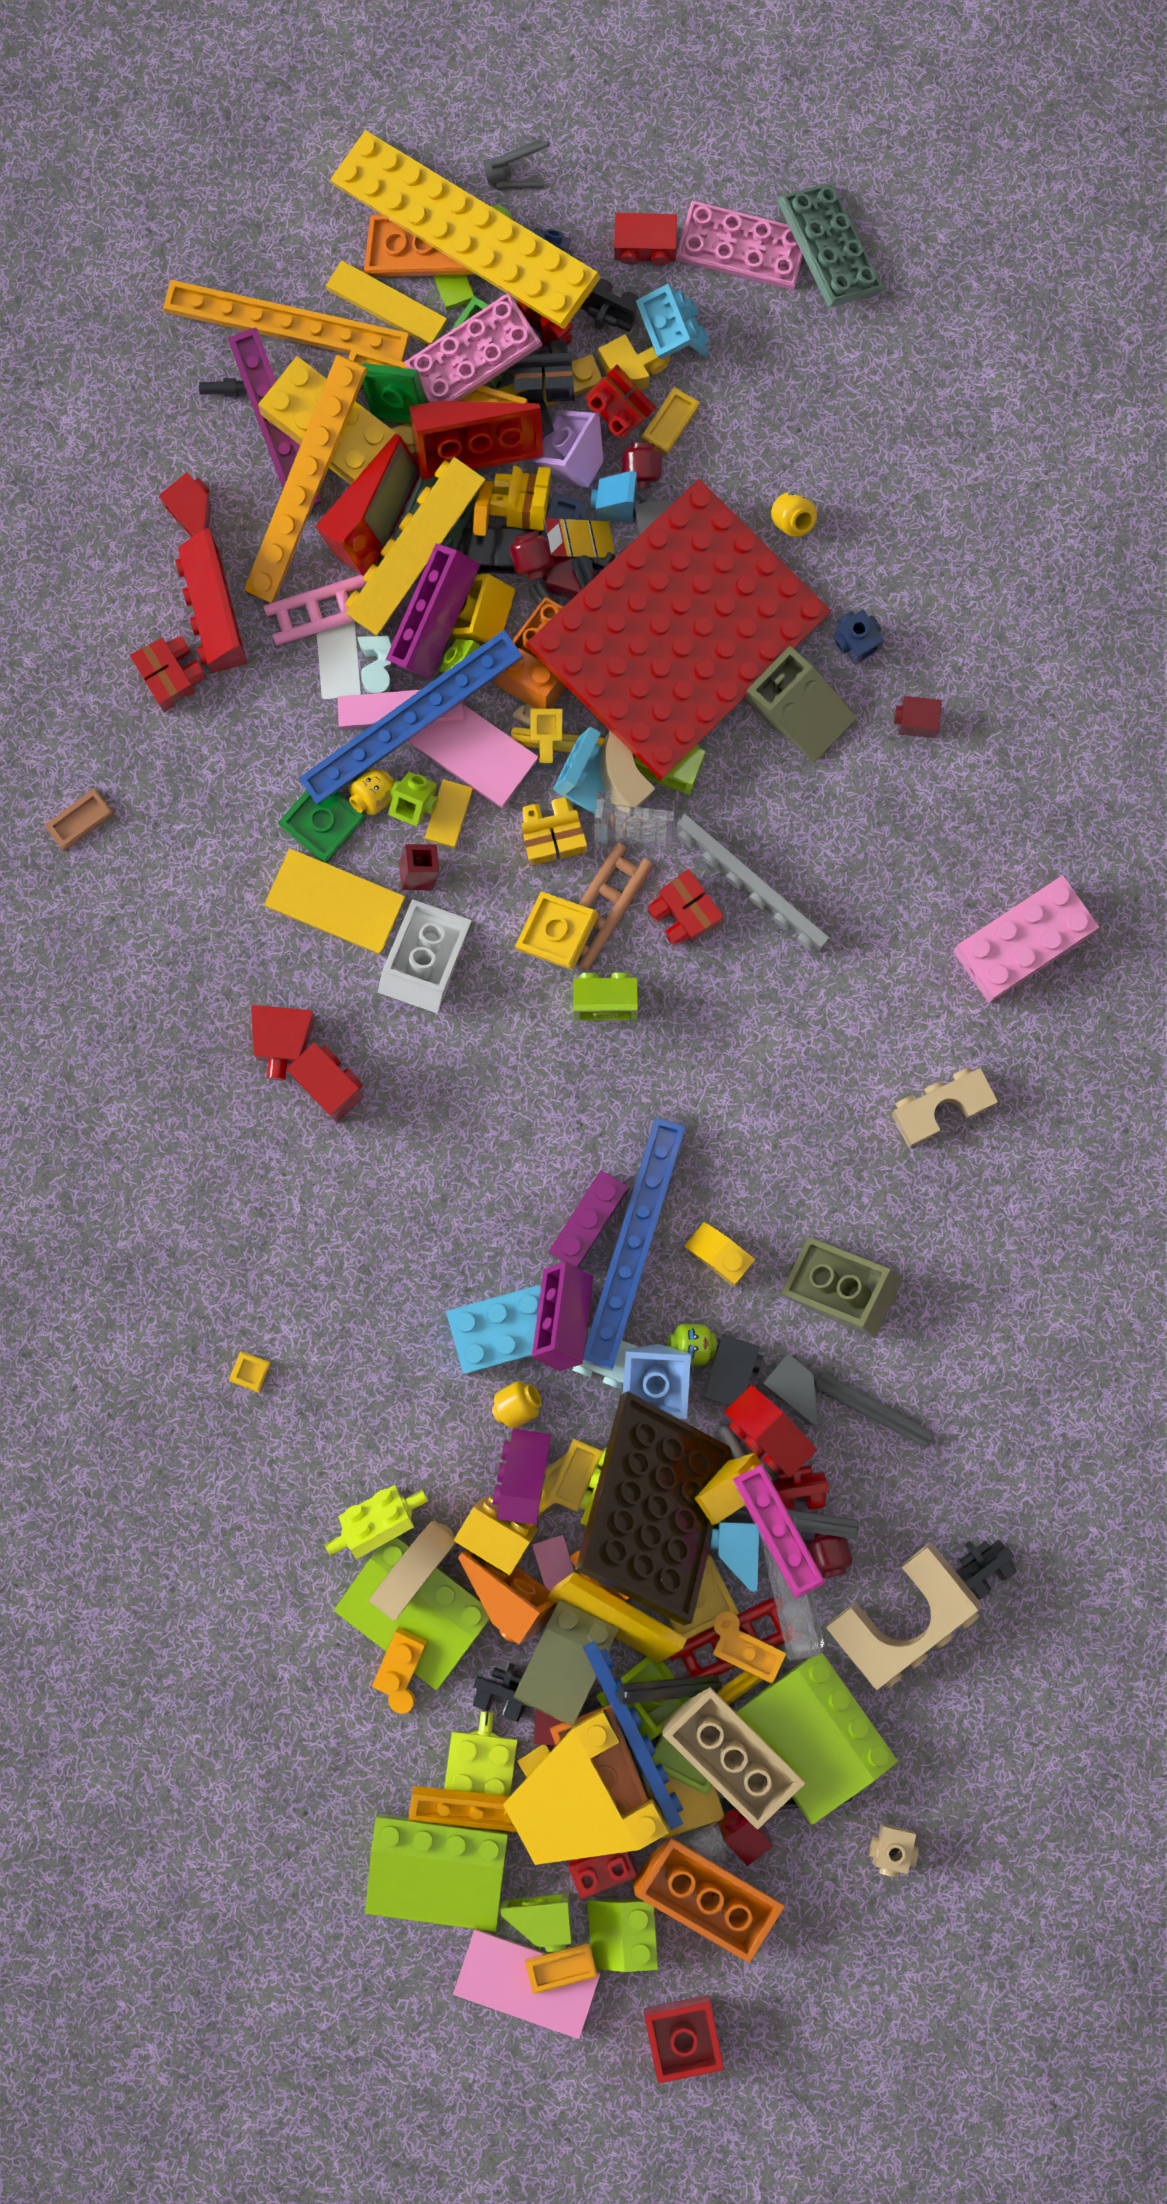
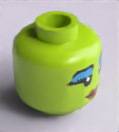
M682 1323L675 1328L674 1334H669L667 1347L690 1353V1366H705L710 1358H714L716 1355L717 1339L715 1333L711 1332L707 1325Z

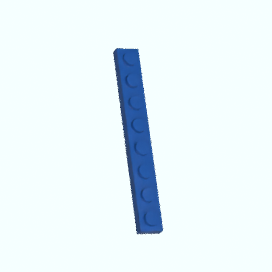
M503 630L299 777V780L315 803L320 805L524 658L506 631Z
M656 1117L654 1119L584 1349L583 1362L613 1371L686 1126Z

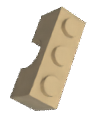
M967 1067L953 1075L954 1081L946 1085L939 1081L924 1089L926 1095L916 1100L911 1095L896 1103L897 1109L892 1112V1116L908 1148L940 1132L934 1113L936 1107L942 1103L956 1105L961 1110L965 1120L997 1104L998 1101L981 1068L972 1071L970 1067Z

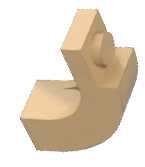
M610 731L603 742L600 752V778L611 802L627 818L651 795L655 787L637 769L633 753Z
M435 1520L431 1521L399 1559L368 1601L395 1621L435 1569L456 1546L457 1543L453 1541L455 1538L453 1531L444 1524H439Z

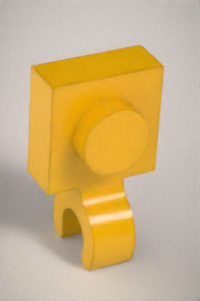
M530 709V741H539V763H553V741H562V709Z

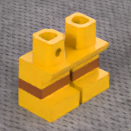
M514 465L512 475L496 473L494 494L491 495L490 515L507 517V527L544 531V519L547 515L551 491V467H538L537 474L523 473L520 467Z
M561 797L552 800L551 804L554 815L542 818L539 804L523 807L524 823H521L529 866L557 860L551 835L552 832L555 836L560 859L588 852L577 810H573L569 799Z

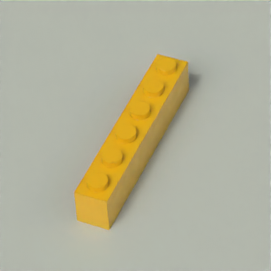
M453 457L450 463L444 460L434 475L438 478V481L432 489L426 486L416 501L420 504V507L414 515L408 512L398 527L402 530V533L396 541L390 538L380 553L384 556V559L378 567L372 564L362 579L367 582L360 593L354 590L345 603V606L349 608L346 615L375 636H378L425 569L435 544L441 545L485 482L482 476L455 457Z

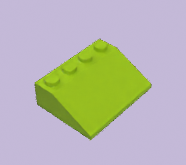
M398 1536L378 1547L333 1611L386 1652L398 1627L427 1640V1646L415 1674L437 1691L490 1618L479 1597L440 1567L435 1569L395 1621L368 1601L411 1546Z
M822 1651L803 1659L736 1711L806 1782L792 1798L811 1825L874 1782L899 1762Z
M378 1813L375 1819L365 1914L496 1932L509 1831L408 1821L409 1817Z

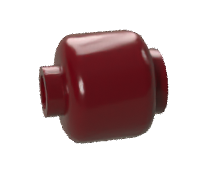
M631 442L630 447L624 449L622 453L621 473L637 472L636 488H650V482H657L661 479L662 452L659 449H655V444Z
M538 531L514 537L515 542L510 545L509 551L515 572L520 575L527 574L529 580L547 575L545 569L551 567L554 563L548 537L539 535Z
M814 1533L815 1539L809 1541L806 1547L823 1579L846 1574V1568L851 1566L853 1562L848 1539Z

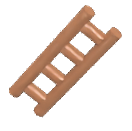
M616 842L578 903L579 905L591 908L599 894L615 903L606 919L598 916L594 927L599 931L589 946L585 944L580 954L582 958L578 966L586 971H589L654 866L651 861L643 858L639 866L623 858L622 856L627 848ZM615 868L632 877L622 893L606 884Z

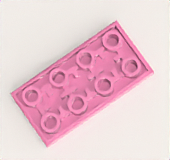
M693 200L690 204L676 254V261L790 290L795 288L803 260V254L788 224Z
M507 293L404 363L408 369L418 370L424 394L430 403L436 401H460L541 347L542 343L510 294Z
M465 705V720L434 722L407 741L412 747L501 809H503L539 760V757Z
M475 1928L453 1995L579 2039L601 1972L597 1971L598 1977L533 1995L525 1959L546 1953Z

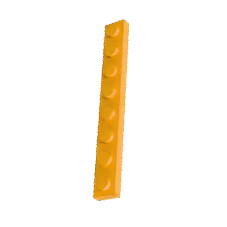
M170 280L163 306L164 312L167 314L243 331L257 328L258 333L261 335L349 355L352 347H356L404 362L410 339L407 332L175 280Z
M336 355L244 591L270 603L275 602L368 370L367 367L341 355Z

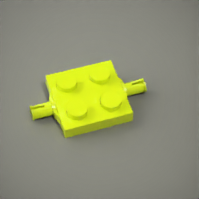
M396 1485L380 1490L372 1498L359 1505L351 1506L345 1513L338 1516L342 1526L341 1536L325 1543V1548L329 1555L332 1556L348 1547L354 1557L358 1559L414 1528L411 1520L412 1510L429 1501L423 1490L407 1499L401 1496Z
M480 1711L478 1731L469 1733L451 1732L444 1789L510 1796L517 1739L500 1737L493 1733L494 1712H488L487 1724L485 1725L487 1712Z

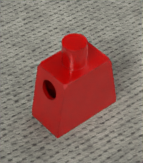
M252 1005L254 1057L260 1061H268L267 1079L285 1081L287 1063H293L307 1048L315 1021V1014L312 1010Z

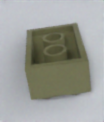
M807 1237L780 1294L843 1326L875 1339L902 1280L890 1268Z
M559 1599L513 1698L573 1727L596 1679L595 1672L583 1650V1646L595 1641L600 1650L606 1648L609 1651L619 1628Z

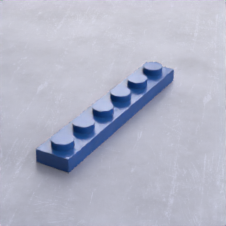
M595 1641L583 1646V1650L670 1829L673 1830L683 1824L678 1814L683 1811L682 1805L675 1792L669 1794L664 1785L670 1782L662 1764L660 1763L655 1766L651 1755L655 1754L656 1751L648 1735L643 1737L640 1735L637 1727L642 1722L634 1706L628 1708L626 1704H621L619 1697L616 1696V1690H619L623 1682L620 1677L614 1679L609 1670L615 1665L607 1649L600 1650Z

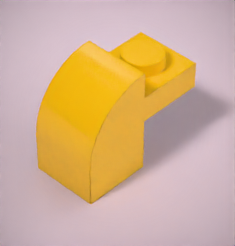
M626 334L598 348V360L606 374L618 364L636 384L631 389L633 391L637 388L640 390L648 388L649 373L652 375L658 374L670 363V355L660 359L657 357L654 347L637 355Z

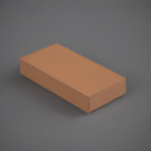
M93 788L44 826L61 849L66 851L112 817L114 813L97 790Z

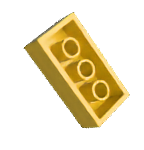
M296 356L259 402L260 414L301 446L327 379ZM355 401L329 468L351 485L394 436L395 432Z

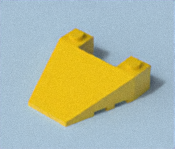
M604 1709L574 1725L503 1804L535 1865L636 1851L669 1834V1828L653 1798L622 1815L594 1764L592 1757L620 1742V1738Z

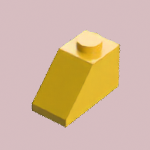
M706 1222L702 1223L684 1245L688 1251L733 1287L755 1261L751 1255Z
M755 1453L729 1460L695 1497V1500L712 1525L719 1523L745 1506L733 1483V1479L762 1465Z

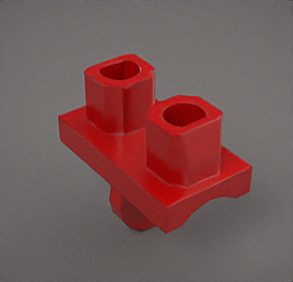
M811 1465L800 1467L791 1478L780 1470V1479L772 1480L786 1509L795 1510L793 1498L806 1496L808 1509L825 1507V1492H829L828 1481H826L824 1472L812 1474Z

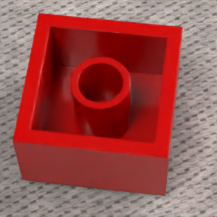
M314 1042L286 1069L306 1092L338 1123L364 1098L360 1091L363 1085L349 1068L342 1071L338 1067L341 1062L326 1045L320 1048Z
M750 1385L724 1411L732 1421L729 1428L741 1440L747 1437L744 1440L747 1443L746 1446L759 1459L765 1455L762 1461L774 1473H777L780 1469L791 1478L817 1451L814 1445L785 1413L753 1385Z
M709 1994L644 2008V2018L658 2084L724 2070Z

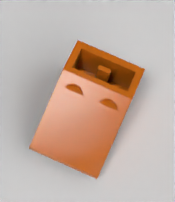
M544 597L512 640L524 658L494 679V685L535 709H551L566 688L525 646L527 641L563 608L547 597Z

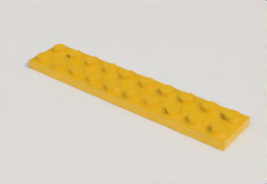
M366 130L330 179L332 184L505 293L510 294L513 298L563 329L568 325L601 278L597 271Z

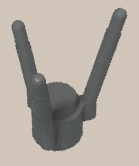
M536 140L501 156L483 160L488 185L496 184L498 190L505 188H543V182L506 181V178L511 176L509 162L550 146V142L544 141L541 143L540 140Z

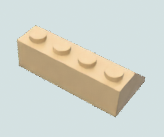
M711 1687L685 1701L662 1724L663 1736L757 1830L806 1784Z

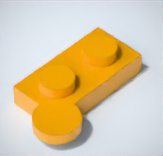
M729 1611L719 1613L715 1617L713 1624L716 1633L721 1637L712 1655L773 1684L786 1653L739 1631V1619L734 1613Z
M398 1627L393 1635L372 1687L389 1695L388 1702L393 1711L405 1714L415 1704L414 1694L408 1689V1685L415 1674L428 1641L401 1627Z

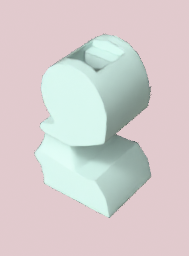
M389 636L358 637L359 645L366 657L376 656L378 658L373 663L362 668L361 677L366 693L390 692L391 681L388 672L392 670V663L385 660L391 648Z

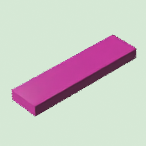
M763 1464L734 1478L733 1483L795 1600L825 1585V1580Z

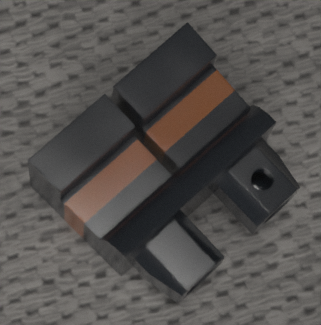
M565 340L550 341L549 354H537L536 349L515 363V396L527 399L528 403L544 402L543 377L545 376L547 402L575 401L571 353L567 351Z

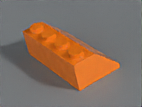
M672 1837L667 1839L649 1855L632 1883L636 1897L748 1963L753 1959L785 1907L780 1901Z

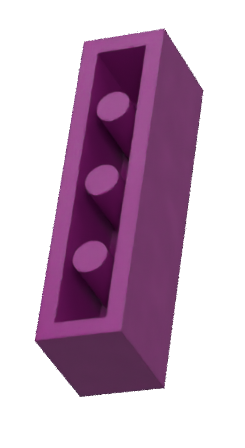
M435 544L385 660L413 674L431 680L481 565L480 563L455 549Z

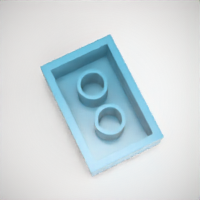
M540 1285L446 1311L464 1375L532 1357L541 1292Z

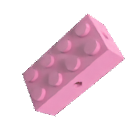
M1062 875L959 943L953 952L990 1004L1092 936L1099 926Z

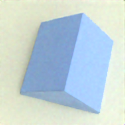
M661 1344L625 1350L623 1393L629 1391L676 1418L687 1419L691 1354Z

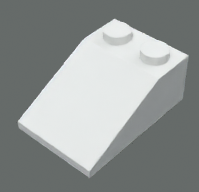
M412 899L382 970L377 993L438 1014L472 920Z

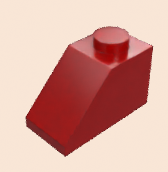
M186 472L159 495L163 506L191 538L203 529L210 527L211 502L207 495L210 490L199 477L194 480Z

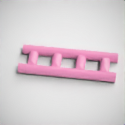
M358 575L263 605L266 616L276 615L281 632L272 634L276 646L354 622V620L346 615L349 609L345 606L349 599L347 592L364 587L367 583L362 580L364 576ZM336 596L341 613L323 618L318 601ZM306 605L311 622L293 627L288 611Z

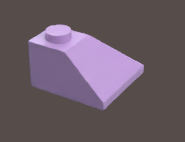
M558 409L552 419L554 432L542 438L543 457L528 459V461L537 467H551V475L570 485L588 488L597 477L598 470L604 462L600 417L596 413Z

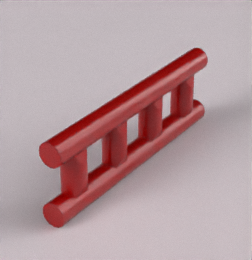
M784 1592L736 1615L739 1619L741 1632L760 1640L751 1622L769 1614L778 1632L760 1641L774 1648L804 1634L799 1622L789 1626L781 1610V1607L789 1604ZM714 1626L687 1639L683 1649L670 1656L671 1661L681 1657L689 1673L687 1677L719 1676L737 1667L718 1658L719 1661L703 1669L700 1668L693 1651L708 1643H711L713 1650H715L721 1636L716 1633Z

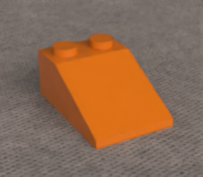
M469 1550L460 1554L458 1559L492 1624L500 1630V1634L506 1640L521 1644L542 1630L557 1603L547 1598L550 1590L518 1566H516L511 1575H508Z

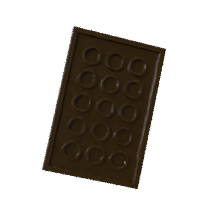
M629 1391L620 1395L575 1570L683 1626L691 1624L712 1540V1529L715 1527V1524H711L695 1500V1497L730 1460L732 1453L730 1446Z

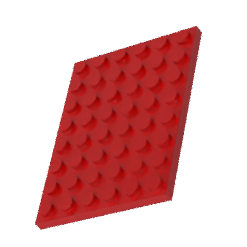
M698 479L527 641L525 646L661 781L747 696V689L789 646L795 649L832 611Z

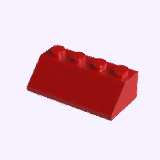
M206 528L178 547L180 558L175 559L180 578L185 577L188 587L182 590L187 607L193 606L195 617H191L190 622L194 635H200L202 646L197 647L201 664H207L211 673L248 663L219 549L210 528Z

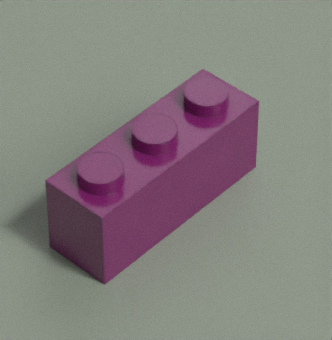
M600 1170L548 1251L549 1254L561 1262L567 1261L579 1268L628 1192V1187Z
M567 1261L543 1270L532 1350L533 1358L559 1372L583 1364L594 1276Z
M513 1428L511 1440L504 1441L501 1460H505L506 1463L500 1462L497 1482L502 1483V1485H495L492 1501L493 1505H498L497 1519L537 1524L549 1458L551 1434Z

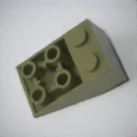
M791 646L746 691L745 701L813 763L857 719L855 714L818 671Z

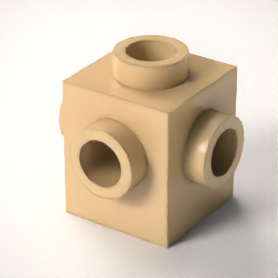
M884 1823L880 1824L878 1837H872L869 1848V1857H873V1864L875 1867L880 1868V1874L899 1878V1873L908 1874L910 1866H916L919 1847L914 1846L916 1833L913 1830ZM898 1848L896 1855H889L891 1849Z

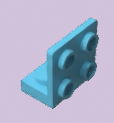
M668 283L636 300L657 357L663 359L688 345L703 356L709 354L706 345L710 342L708 334L702 325H698L695 317L699 315L697 306L692 298L688 299L685 297L682 290L677 291Z
M589 727L577 738L553 791L600 818L607 820L610 818L615 806L607 796L600 778L599 757L601 748L596 743L601 732Z

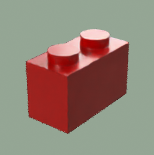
M615 212L614 260H620L624 264L651 261L655 265H666L669 262H675L677 214Z

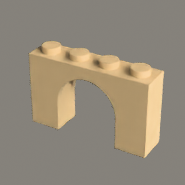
M931 1541L906 1560L902 1566L903 1570L924 1594L930 1606V1625L922 1634L905 1640L891 1638L874 1625L856 1601L834 1617L826 1627L876 1690L884 1684L887 1688L893 1686L903 1677L901 1674L903 1669L909 1665L912 1668L920 1665L927 1659L928 1655L926 1652L934 1645L938 1648L943 1647L954 1637L951 1633L960 1625L965 1629L979 1618L977 1612L982 1603Z

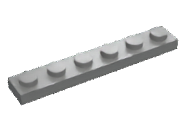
M685 814L678 821L676 830L679 834L677 837L689 848L697 847L703 853L701 855L702 859L714 869L719 866L727 873L725 878L735 888L740 889L742 886L751 894L749 899L762 910L766 907L775 914L773 919L780 927L788 930L790 927L799 935L797 940L806 949L811 951L814 948L820 952L827 945L830 937Z

